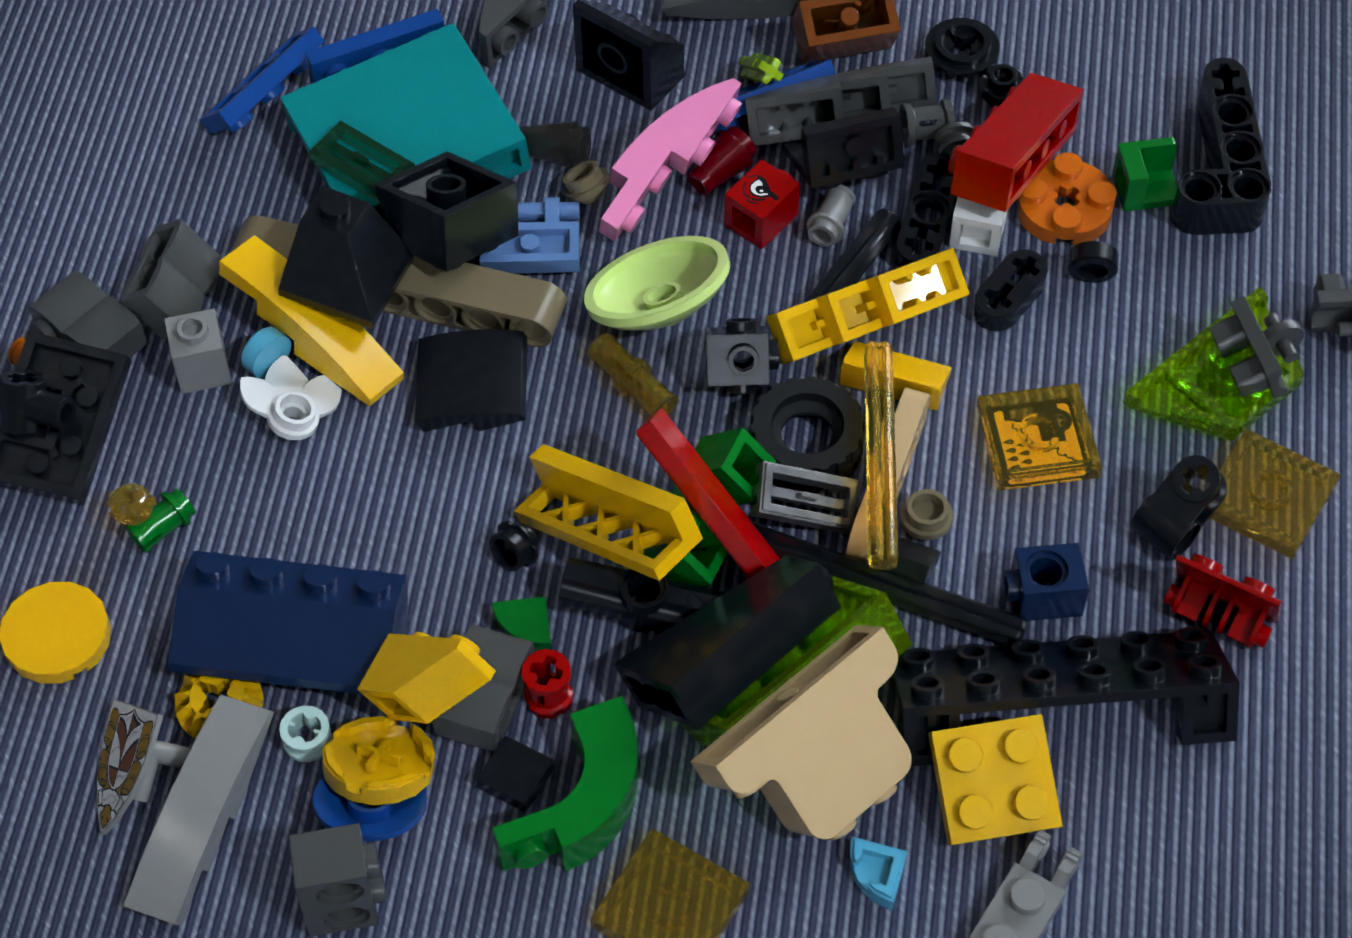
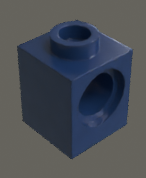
M1079 542L1015 548L1011 569L1004 570L1003 587L1006 601L1015 602L1017 615L1024 617L1027 621L1083 616L1089 585ZM1045 580L1050 582L1052 585L1045 586L1038 584L1035 581Z

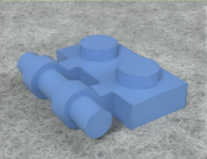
M545 197V202L518 203L519 236L499 245L493 251L481 254L480 266L514 274L580 272V202H560V197Z

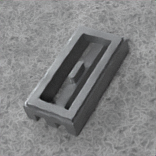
M768 461L756 464L755 475L759 476V481L754 485L753 495L757 496V504L752 506L751 516L842 534L851 533L857 516L859 480ZM773 479L845 493V500L772 486ZM771 499L844 513V517L772 504Z

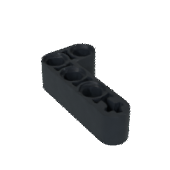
M1217 58L1210 61L1204 68L1197 98V111L1209 169L1192 170L1181 176L1171 210L1173 225L1179 231L1191 235L1234 234L1254 231L1259 228L1263 221L1271 193V180L1247 72L1244 66L1236 60Z

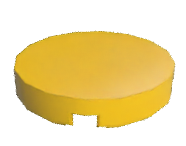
M48 582L27 590L11 603L1 621L0 642L6 659L21 677L40 684H61L75 679L74 674L80 673L85 668L89 671L100 662L109 647L112 627L102 600L89 588L73 582Z
M386 716L357 719L339 727L333 732V740L328 744L325 743L322 749L324 780L335 793L352 802L368 805L399 803L416 796L430 784L435 771L433 742L421 728L411 723L410 729L397 725V720H392Z

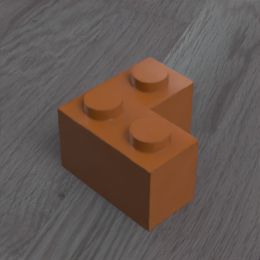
M805 0L798 3L792 18L801 64L816 59H833L891 49L901 32L894 0Z

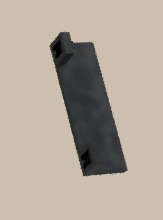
M1184 627L1176 632L1159 634L1131 631L1119 637L1106 638L1077 635L1070 637L1066 641L1053 642L1024 639L1016 641L1012 645L985 646L971 643L962 645L958 649L934 651L927 648H911L904 653H898V663L892 674L901 707V736L910 749L912 757L911 766L933 765L928 733L960 727V714L1178 697L1176 734L1181 745L1237 741L1240 682L1213 632L1196 627Z

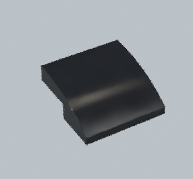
M479 329L448 332L419 338L415 423L423 432H428L471 421L478 431H483L526 420L527 335L523 331Z

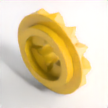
M194 674L192 676L184 675L183 686L179 693L174 694L175 711L179 724L186 733L196 739L212 708H209L210 704L205 692L220 695L227 690L228 697L263 708L264 696L260 682Z

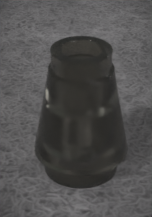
M577 121L531 126L522 125L520 127L521 132L526 138L530 157L568 169L589 159L591 133L588 127H580Z

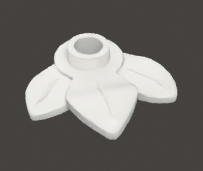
M285 355L280 356L267 371L265 379L241 377L240 395L245 405L251 411L267 418L271 430L278 436L288 440H302L310 437L316 431L319 419L333 413L337 409L342 392L341 386L325 375L317 376L309 381L301 370Z

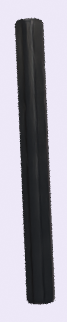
M752 522L780 559L785 555H790L808 561H816L829 572L835 585L1004 645H1012L1016 641L1023 640L1025 636L1027 620L1022 616L928 583L919 584L877 569L874 564Z

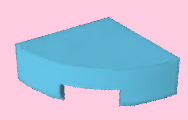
M852 836L849 862L856 884L870 900L886 909L893 910L908 851Z

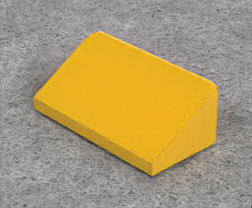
M854 341L841 364L840 384L899 401L905 387L931 394L929 409L938 411L952 367Z

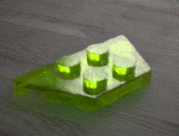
M1258 287L1246 297V300L1262 331H1265L1267 327L1264 319L1270 315L1267 308L1269 298L1266 292L1261 287ZM1230 309L1125 392L1123 404L1128 408L1232 441L1298 388L1302 383L1305 373L1298 358L1293 362L1286 363L1281 355L1275 356L1282 369L1283 374L1281 377L1289 393L1274 399L1269 388L1261 392L1241 397L1228 366L1251 357L1252 354L1249 348H1246L1223 359L1210 331V327L1234 315L1233 310Z

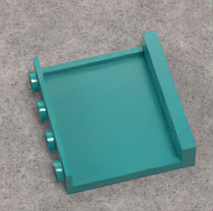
M454 23L428 32L424 36L389 49L373 58L345 68L338 73L280 97L291 131H296L327 187L369 202L393 230L396 228L375 195L374 184L446 151L508 179L532 169L525 136Z

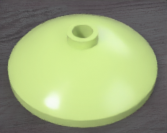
M703 236L667 238L636 248L609 263L590 281L584 293V304L587 312L597 323L617 330H655L675 325L697 312L720 290L730 270V260L727 251L720 242Z

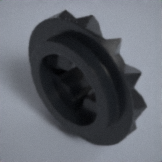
M952 18L942 21L929 31L925 40V57L931 56L934 71L945 70L950 79L956 74H963L970 81L975 73L985 75V70L998 62L1000 43L997 35L990 27L974 19ZM954 47H957L959 50L969 48L970 55L964 52L955 54L953 53Z

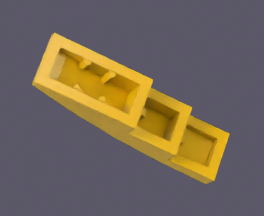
M252 236L219 261V275L257 300V315L294 340V354L368 406L374 404L404 379L402 369L361 325L280 296L278 288L288 259L257 236Z
M953 247L766 316L773 338L778 339V349L782 363L787 364L968 296L970 292Z

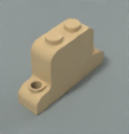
M853 626L690 762L703 782L713 788L731 791L737 798H745L760 789L784 827L794 833L820 839L837 840L852 831L857 824V817L871 805L884 802L896 792V784L906 776L912 761L908 745L878 698V689L891 677L898 663L897 649L884 627Z

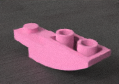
M732 78L712 85L686 98L661 115L630 144L611 169L609 181L619 188L620 192L601 218L599 227L601 234L615 242L623 230L629 234L633 232L646 211L640 205L648 193L652 191L657 195L671 176L673 170L667 167L668 165L685 175L693 162L698 166L704 163L716 143L710 137L719 124L727 128L742 105L737 100L741 82Z

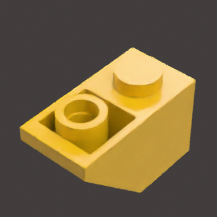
M415 632L413 635L389 633L357 690L392 720L429 724L488 683L496 670L479 655L480 648L463 636L453 634L450 638L432 637L423 632Z

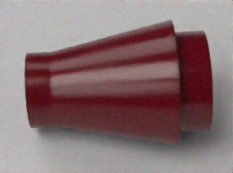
M730 126L726 131H718L713 139L716 143L701 166L696 165L687 175L688 181L693 188L704 196H708L715 188L753 165V158L758 153L757 147L752 139L736 126Z

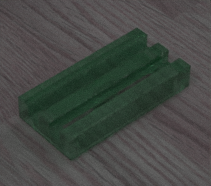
M341 120L308 152L311 163L378 203L380 201L375 195L374 184L415 166L413 162ZM341 139L394 171L391 174L371 163L366 156L357 151L353 152L337 143V141Z

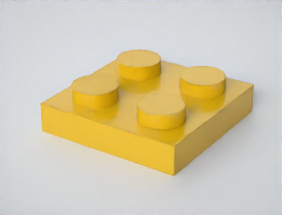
M1042 714L928 733L948 846L1063 827Z

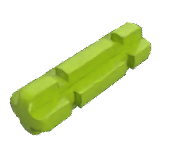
M753 52L751 57L742 55L737 62L743 66L740 76L750 81L768 85L770 80L780 82L784 75L778 70L781 61L772 56Z

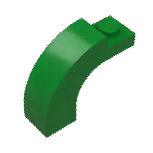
M623 696L570 713L572 741L584 768L574 790L554 806L492 827L495 850L503 872L515 867L519 869L535 867L543 863L549 855L555 853L559 856L564 872L569 871L600 853L621 831L633 808L639 779L636 731Z

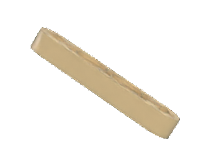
M905 387L855 518L848 540L846 555L873 564L921 436L929 411L931 394Z

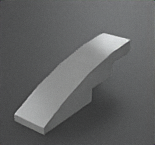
M222 694L219 695L169 792L145 847L123 907L174 925H183L202 870L210 872L229 817L236 819L270 726L274 714L273 711Z

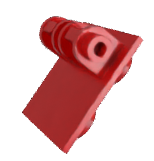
M1194 553L1191 559L1177 555V578L1184 582L1181 587L1172 583L1165 595L1163 603L1172 607L1171 613L1178 614L1197 623L1210 595L1213 598L1202 620V627L1207 628L1221 600L1228 603V606L1220 620L1216 633L1222 635L1235 607H1237L1239 610L1227 633V637L1251 649L1254 644L1265 648L1273 629L1264 625L1266 619L1278 623L1280 618L1282 601L1273 597L1275 589L1251 577L1245 576L1242 583L1221 574L1224 569L1221 564L1203 555Z

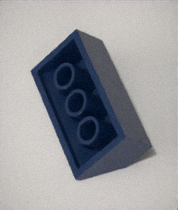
M193 551L178 586L168 656V671L362 694L357 688L389 633L406 634L409 625L407 575L385 573L376 570L368 571L333 567L324 564L315 565L280 561L271 558L228 555L218 552Z

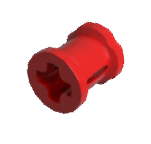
M543 649L535 651L526 658L522 665L521 675L525 685L524 699L529 706L530 712L539 718L553 719L560 714L566 713L573 703V689L569 685L572 674L569 660L556 650ZM551 664L555 665L556 673L552 672ZM540 696L544 697V705L540 703Z

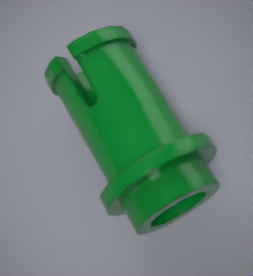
M177 488L170 494L166 491L160 494L161 501L134 522L125 526L130 537L146 554L153 546L180 525L188 527L191 524L189 518L196 514L192 504Z

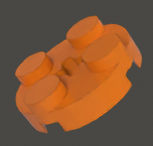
M1070 152L1061 153L1054 160L1049 161L1017 198L1018 217L1029 233L1047 243L1056 244L1057 238L1073 240L1072 246L1082 242L1094 241L1110 225L1117 191L1105 174L1096 167L1083 162L1080 156ZM1059 197H1068L1074 200L1075 206L1069 203L1058 205L1056 202Z

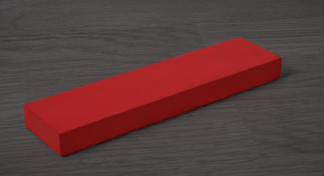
M661 407L650 415L637 429V437L746 576L750 578L779 560V556L664 409Z

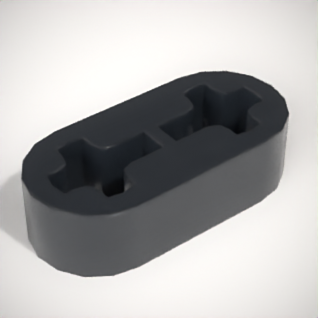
M1027 249L1013 251L1005 257L976 293L974 318L981 327L990 331L1000 332L1009 329L1020 319L1045 287L1048 267L1044 257L1035 251ZM1026 271L1033 274H1026L1018 283L1015 282L1016 274L1022 275ZM1003 297L1007 298L1005 307L998 306L995 310L988 307V305L996 306Z

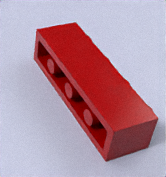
M1030 73L1017 87H1011L1000 106L995 105L990 111L988 119L981 126L976 125L969 139L962 146L957 145L953 150L948 165V173L953 175L950 194L1006 212L1076 131L1084 89L1034 73Z

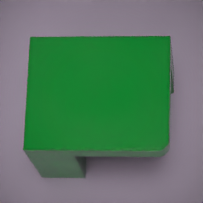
M1174 137L1118 143L1112 176L1123 212L1173 206L1177 183L1172 170L1177 149Z

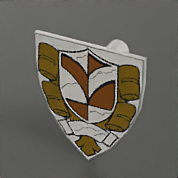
M117 699L112 701L99 757L97 813L101 835H106L115 826L132 800L148 803L158 764L182 768L190 751L189 747L157 740L163 715Z

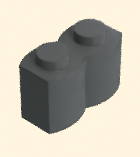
M182 219L157 226L142 249L139 265L133 271L123 289L121 303L162 339H166L168 336L164 318L201 311L204 295L209 293L218 282L221 255Z
M73 271L28 306L34 323L31 324V329L36 333L125 354L129 358L148 344L140 320L123 304L107 296L92 280L78 271Z
M472 624L464 637L474 642L480 648L479 655L496 672L488 683L432 721L435 735L495 752L505 735H507L515 709L525 692V685L521 675L522 665L526 658L535 652L534 642Z

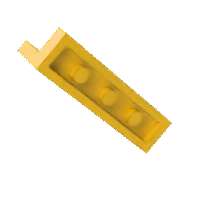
M545 444L541 445L529 456L542 485L514 510L519 522L658 581L703 539L689 506L683 497ZM555 498L563 501V507L541 513ZM594 514L597 515V521L577 527L573 526L574 520ZM626 529L633 530L632 536L614 541L608 540L609 534ZM665 543L669 544L654 559L644 555V549Z

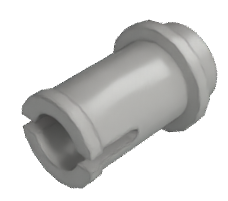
M840 184L835 188L826 190L825 197L818 211L810 215L807 221L808 236L815 244L830 247L842 240L845 233L843 224L852 205L856 201L855 194L851 189Z

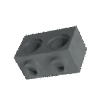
M360 823L289 835L295 891L310 937L379 925L376 904L387 902L383 871L379 865L376 843L365 844Z

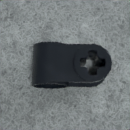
M1191 455L1183 458L1176 464L1159 488L1141 504L1131 520L1130 528L1169 559L1175 560L1177 555H1182L1191 546L1201 528L1225 500L1228 485L1224 475L1209 458L1201 455ZM1196 476L1202 480L1206 478L1210 485L1208 489L1202 491L1199 488L1193 489L1190 481Z

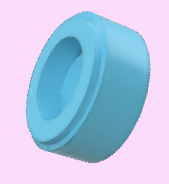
M266 327L257 331L244 346L241 355L242 366L256 378L265 379L268 369L280 356H289L291 341L275 327Z

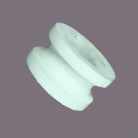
M303 705L295 707L287 712L281 720L279 731L284 750L290 758L298 762L308 763L319 760L322 757V749L325 743L328 744L333 740L328 717L322 710L314 706ZM307 726L311 732H314L315 738L305 742L301 736H298L297 730Z

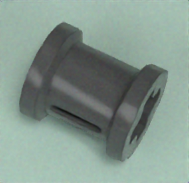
M949 98L941 99L940 103L936 105L912 107L910 103H902L900 105L902 140L906 147L913 146L917 140L935 139L939 129L955 122L954 109ZM935 120L933 124L919 125L921 121Z

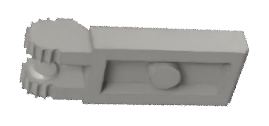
M1039 830L1026 849L1020 863H1014L969 938H1042L1064 901L1065 889L1077 870L1084 853L1073 847L1070 848L1061 858L1052 881L1044 879L1033 871L1048 852L1052 837L1048 833Z

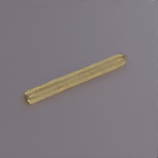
M871 341L865 346L864 354L868 565L876 571L882 569L890 571L896 568L898 559L893 347L886 341L880 343Z

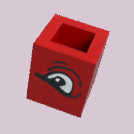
M761 159L725 193L724 225L760 249H763L799 214L800 183L787 171L777 169Z

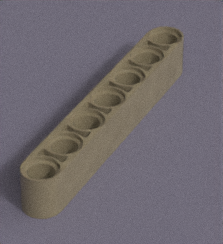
M249 216L245 219L229 253L255 235L288 259L299 224L264 216ZM414 256L413 262L383 312L463 331L479 329L523 331L527 335V346L544 347L552 341L566 305L567 297L561 288L545 280L466 262L457 269L445 271Z

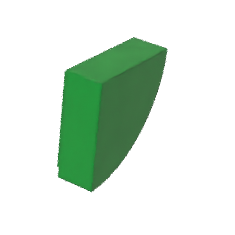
M546 596L492 602L494 619L502 633L534 642V651L551 649Z

